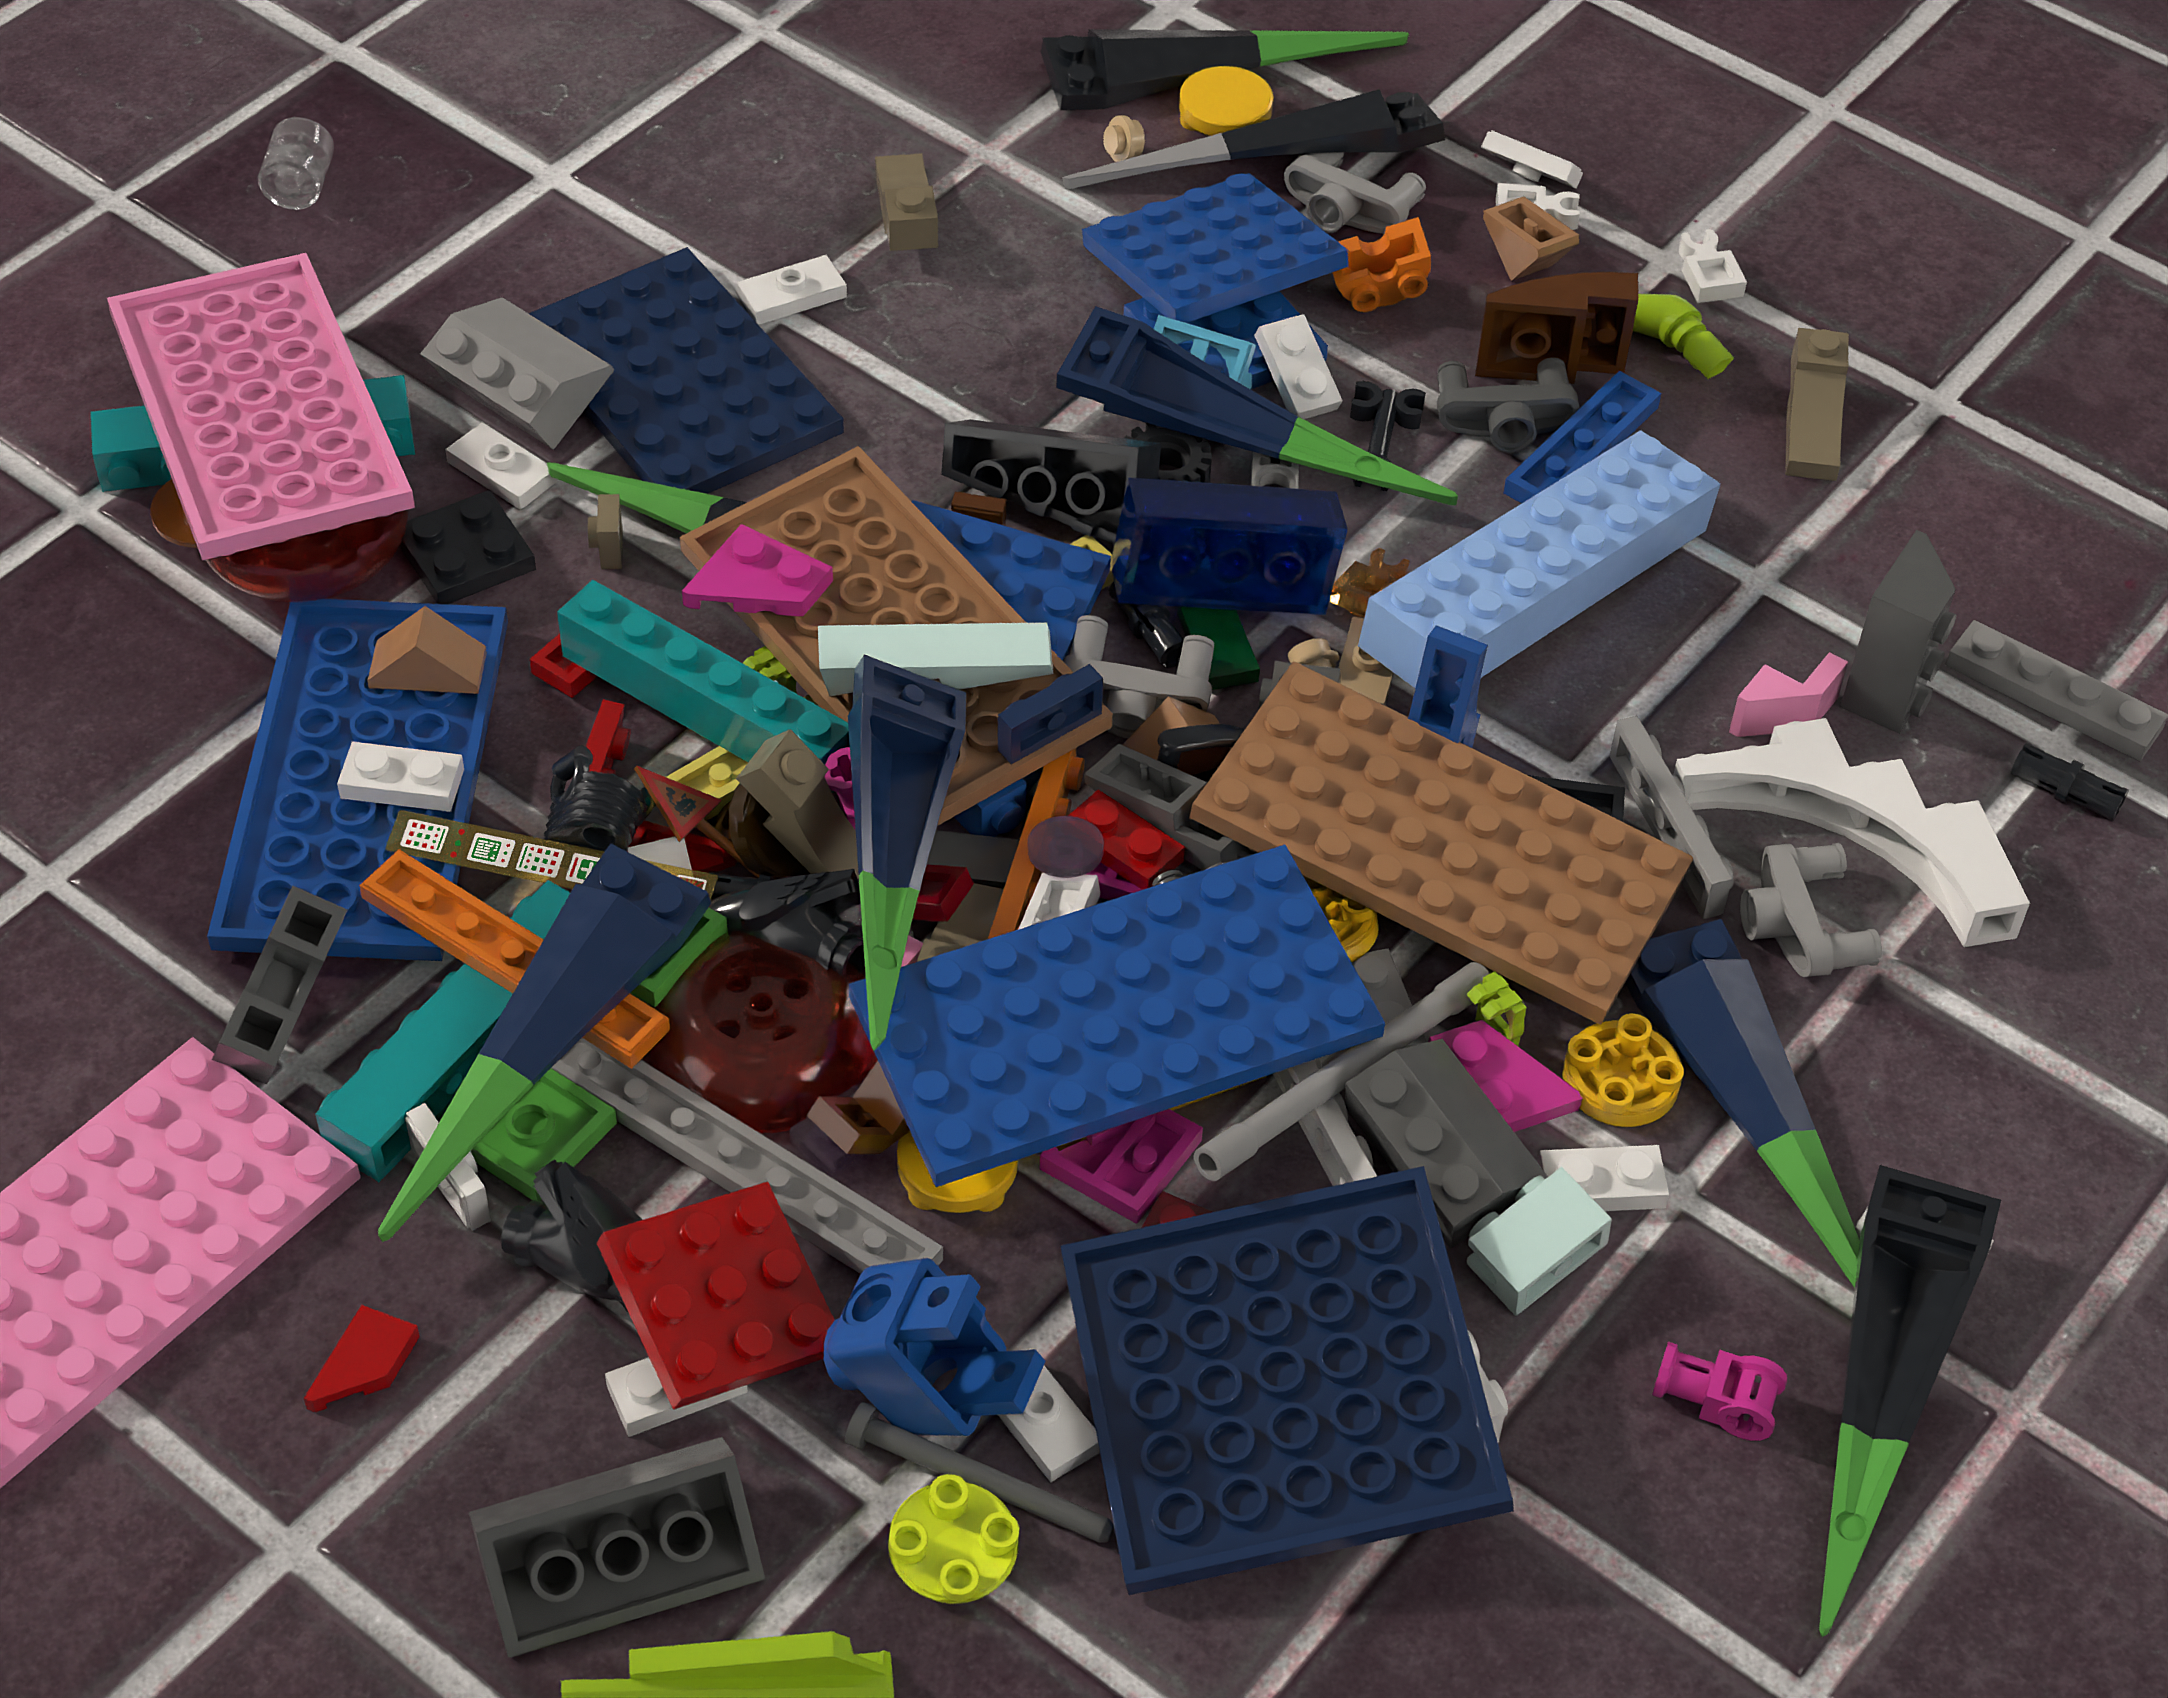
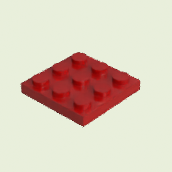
M768 1181L605 1231L597 1241L600 1252L673 1410L824 1359V1341L827 1331L835 1319Z

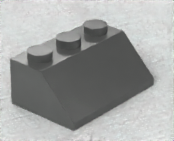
M1919 530L1915 531L1871 598L1840 706L1899 734L1911 715L1918 718L1922 716L1930 701L1933 688L1926 686V683L1934 679L1945 655L1944 651L1937 649L1938 644H1944L1957 614L1949 611L1956 589L1926 533Z
M1443 1039L1394 1050L1345 1083L1346 1109L1392 1171L1399 1172L1424 1166L1442 1236L1450 1248H1453L1469 1237L1472 1228L1484 1216L1494 1211L1500 1215L1516 1203V1195L1530 1180L1540 1175L1545 1179L1548 1178L1544 1170Z

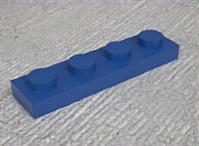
M1621 371L1617 372L1506 478L1503 493L1523 503L1621 443L1659 408L1661 393Z

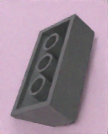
M722 1437L469 1512L484 1574L508 1658L765 1579L735 1455Z

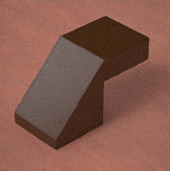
M878 1061L853 1097L820 1096L807 1115L846 1154H880L910 1131Z

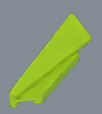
M833 1631L630 1649V1679L561 1681L562 1698H894L891 1653L883 1650L874 1653L853 1654L850 1638Z

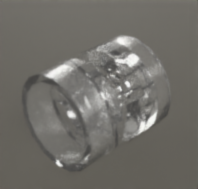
M293 117L278 123L272 133L267 153L258 174V186L263 195L272 203L286 209L299 210L308 208L316 203L334 153V141L329 132L320 124L306 118Z

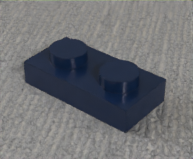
M1088 664L1072 674L1058 677L1050 686L1029 698L1017 700L1010 704L1003 712L998 714V751L1012 765L1101 715L1103 677L1091 664Z

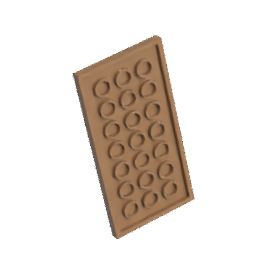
M859 446L680 537L681 552L698 571L701 570L740 524L833 567V582L803 617L777 615L771 611H760L757 613L736 612V614L819 707L848 722V714L853 707V693L829 696L819 669L818 626L1026 623ZM727 602L728 605L733 609V603ZM1052 649L1053 674L959 689L966 692L965 734L938 825L1112 728L1113 713L1102 703L1101 715L1012 765L998 751V714L1003 712L1013 702L1021 699L1025 700L1047 688L1058 677L1074 673ZM939 678L932 679L934 681L941 683Z
M1295 661L1291 663L1193 802L1189 817L1258 853L1285 844L1302 875L1600 1025L1693 861L1691 855L1460 742L1455 743L1428 730L1417 722L1408 719L1407 716Z

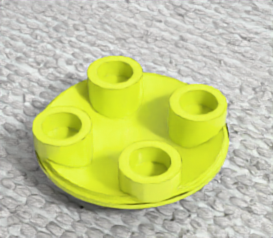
M945 1474L937 1477L931 1485L913 1493L898 1508L889 1529V1555L899 1577L916 1593L942 1603L971 1602L992 1593L1011 1573L1018 1554L1019 1526L1008 1508L994 1494L980 1486L966 1483L963 1478L957 1475Z

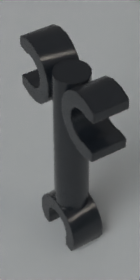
M1356 381L1350 418L1362 422L1375 419L1368 447L1369 453L1392 463L1387 456L1394 423L1396 422L1399 426L1406 429H1420L1426 392L1413 388L1405 389L1399 393L1392 389L1382 391L1378 385L1372 382ZM1353 479L1354 485L1361 487L1362 481ZM1381 487V490L1387 491L1388 488Z

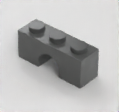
M292 886L251 977L218 1043L212 1058L213 1061L229 1065L239 1073L268 1084L348 911L347 909Z

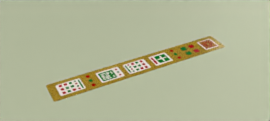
M404 810L398 812L386 845V850L392 852L400 849L411 856L541 883L549 880L560 887L573 889L575 884L581 885L604 853L603 851ZM647 861L707 891L711 900L718 878L717 875Z

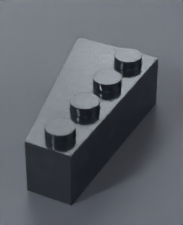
M972 419L945 423L942 476L993 497L1012 501L1026 507L1025 510L1042 517L1048 516L1072 526L1071 529L1088 536L1099 537L1113 543L1114 547L1131 553L1152 547L1161 443Z

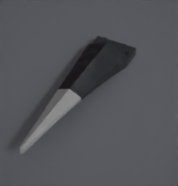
M1380 89L1064 176L1062 179L1065 189H1073L1152 171L1232 159L1306 153H1402L1445 141L1446 138L1443 122L1418 93H1395L1388 96L1385 102Z

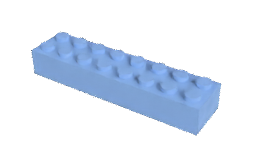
M1640 430L1369 597L1358 647L1416 688L1427 637L1437 625L1488 645L1481 677H1483L1705 532L1721 483L1701 471L1696 465L1689 463L1662 445L1657 439Z

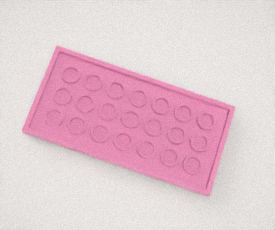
M307 253L107 298L111 317L202 561L219 556H229L239 551L271 543H281L291 538L323 530L337 529L343 525L375 517L389 516L395 512L415 508L412 489Z
M194 1037L189 1039L0 1192V1489L361 1178L358 1165L234 1068L213 1061L214 1053Z

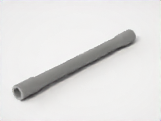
M1477 962L1467 964L1438 984L1432 993L1386 1023L1383 1037L1351 1047L1243 1122L1233 1124L1199 1147L1194 1152V1162L1199 1172L1210 1181L1221 1179L1254 1156L1258 1148L1345 1089L1347 1081L1394 1050L1404 1048L1447 1017L1456 1015L1473 1004L1467 993L1475 985L1482 984L1483 977L1490 974L1489 971Z

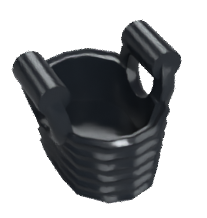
M583 745L575 747L552 766L553 778L550 786L552 804L549 808L551 813L547 816L549 821L546 824L547 830L544 832L545 838L542 840L544 847L564 851L560 867L569 870L575 853L601 858L610 844L628 851V846L632 842V837L636 834V829L648 817L652 809L657 806L645 787L639 790L629 781L611 773L589 772V765L593 762V755ZM572 779L569 787L565 792L566 782Z

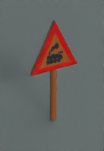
M636 765L634 770L679 842L696 827L748 869L735 852L733 842L704 819L720 804L721 799ZM749 870L752 874H754L757 878H759V875H758V874H756V873H754L753 871Z

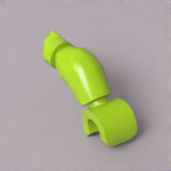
M1638 293L1639 301L1633 332L1659 339L1667 347H1675L1679 352H1683V357L1707 379L1723 372L1734 359L1722 343L1710 331H1706V326L1701 322L1702 314L1687 300L1671 294Z

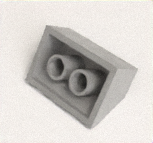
M504 298L495 299L452 313L421 352V355L445 381L552 450L559 444L614 371L610 364Z

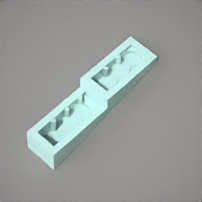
M1048 623L818 626L819 669L829 696L853 693L854 670L864 654L931 680L939 678L942 684L958 690L1053 674Z

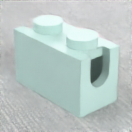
M1560 1167L1546 1179L1540 1175L1530 1180L1516 1195V1203L1500 1215L1495 1211L1487 1214L1476 1223L1469 1233L1468 1246L1474 1253L1467 1257V1264L1515 1316L1608 1244L1612 1218L1563 1167Z

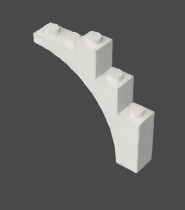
M1826 718L1804 722L1793 721L1785 725L1774 726L1769 745H1752L1738 750L1713 754H1696L1688 758L1677 759L1674 774L1680 778L1685 790V798L1692 810L1723 808L1762 811L1803 820L1843 835L1883 857L1916 883L1944 914L1963 947L2017 938L2030 902L1979 800L1958 804L1944 803L1926 809L1902 759L1867 762L1859 766L1849 767Z

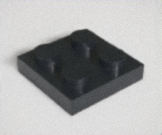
M490 490L393 526L396 542L437 604H450L536 570L533 552Z

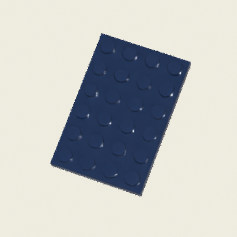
M688 247L528 313L614 368L613 373L583 412L641 481L709 494L844 433L843 417Z

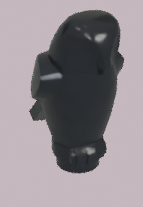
M854 869L765 881L752 888L726 893L711 901L712 903L709 908L725 916L727 919V933L718 941L716 946L731 955L740 956L749 950L759 957L773 962L817 969L822 979L831 983L841 980L847 983L854 982L865 970L863 930L859 925L851 921H844L839 913L861 904L859 878H857Z
M551 1161L535 1173L536 1178L533 1180L535 1183L533 1186L544 1202L533 1200L526 1207L517 1205L510 1211L501 1235L503 1251L515 1255V1263L523 1267L538 1265L555 1278L580 1292L597 1298L618 1301L628 1312L600 1252L597 1241L605 1231L643 1219L607 1187H603L591 1176H585L567 1162Z

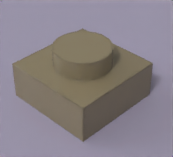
M619 494L598 495L597 516H588L589 548H599L601 569H622L623 524Z

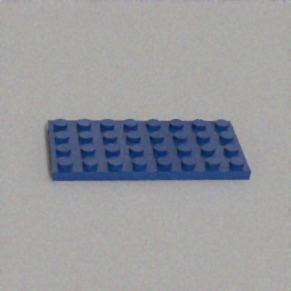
M291 597L207 935L211 950L262 953L292 886H295L348 910L327 956L423 961L443 960V949L361 897L359 885L398 849L457 885L507 631L508 617L506 607ZM422 607H428L486 646L487 655L479 693L369 688L367 680L377 640ZM360 742L462 755L464 772L451 812L341 799L337 783L351 743ZM410 819L449 828L440 853L400 845ZM460 829L465 830V833L463 835H460L458 833ZM456 840L461 841L460 846H455L454 843ZM453 851L457 853V856L454 858L450 856Z
M1284 844L901 967L886 1038L874 1050V1053L935 1187L1383 1037L1385 1021L1287 846ZM865 978L849 984V998L870 1042Z

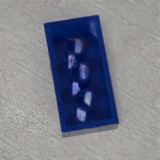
M1128 478L1111 560V570L1118 602L1326 615L1348 530L1337 491Z

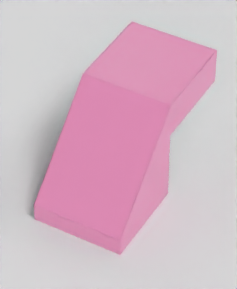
M1829 652L1803 684L1765 664L1739 694L1729 733L1737 737L1766 735L1773 733L1774 726L1785 725L1793 721L1804 722L1821 719L1839 697L1848 661Z

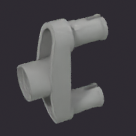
M1344 152L1302 155L1289 165L1284 173L1288 190L1296 199L1306 205L1309 220L1327 233L1336 232L1345 224L1362 230L1384 234L1385 227L1404 222L1407 219L1409 210L1424 198L1425 193L1423 192L1426 190L1424 180L1415 173L1404 174L1393 187L1384 189L1359 176L1339 169L1338 167L1343 162L1341 158L1344 156Z
M1091 615L1078 618L1070 655L1066 656L1063 662L1073 672L1091 664L1103 677L1102 703L1113 713L1112 728L1108 729L1109 732L1116 736L1129 738L1168 696L1207 711L1212 692V686L1208 682L1214 651V642L1211 639L1201 635L1185 637L1175 675L1102 661L1108 623L1100 617Z
M1840 843L1794 848L1792 844L1765 847L1761 865L1762 888L1747 889L1741 895V922L1747 938L1750 940L1775 938L1794 970L1802 977L1829 975L1833 969L1845 967L1875 966L1879 964L1878 958H1881L1882 955L1881 940L1874 928L1867 929L1866 931L1828 934L1824 929L1822 930L1804 882L1833 878L1837 880L1844 877L1843 872L1846 871L1847 861L1844 848Z

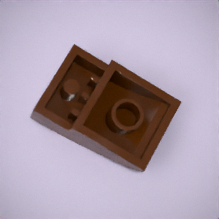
M1589 272L1556 275L1522 282L1488 294L1485 302L1475 376L1538 381L1536 377L1537 366L1547 358H1558L1565 363L1569 384H1575L1577 371L1616 374L1621 371L1624 373L1639 301L1638 273Z

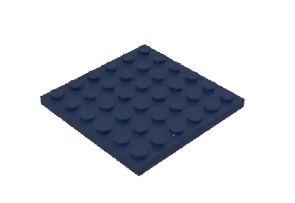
M1424 1166L1060 1246L1128 1595L1514 1512L1510 1486Z

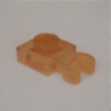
M1382 548L1375 549L1370 555L1368 566L1355 561L1333 583L1329 602L1347 609L1355 616L1364 618L1369 597L1407 575L1410 561L1404 558L1397 565H1388L1383 562L1385 550Z

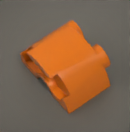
M1419 217L1385 227L1384 235L1375 242H1363L1358 236L1338 241L1348 249V267L1332 273L1336 286L1342 296L1351 301L1355 310L1370 312L1377 307L1393 305L1406 298H1416L1426 291L1428 287L1427 277L1431 271V254Z

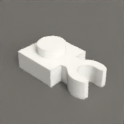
M1498 183L1496 206L1524 196L1570 229H1577L1580 211L1577 210L1579 194L1561 192L1555 196H1547L1546 186Z
M1712 229L1705 230L1703 244L1693 242L1688 232L1681 235L1678 251L1684 260L1682 273L1697 303L1744 297L1747 284L1731 250L1717 252L1718 236Z

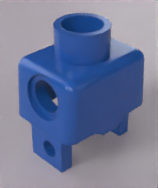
M930 1258L878 1264L865 1268L859 1276L840 1318L832 1323L824 1341V1362L827 1373L834 1384L843 1390H860L890 1424L915 1435L969 1436L976 1429L981 1415L1023 1414L1046 1361L1036 1349L1007 1351L1004 1341L986 1319V1308L976 1298L981 1287L970 1274L947 1276ZM957 1369L952 1382L945 1389L937 1392L932 1386L933 1383L945 1372Z

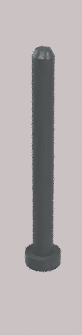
M862 1402L858 1406L850 1421L845 1436V1443L862 1450L868 1442L942 1475H957L963 1478L966 1483L980 1486L1004 1502L1099 1543L1109 1542L1114 1532V1524L1109 1518L878 1419V1409L866 1402Z

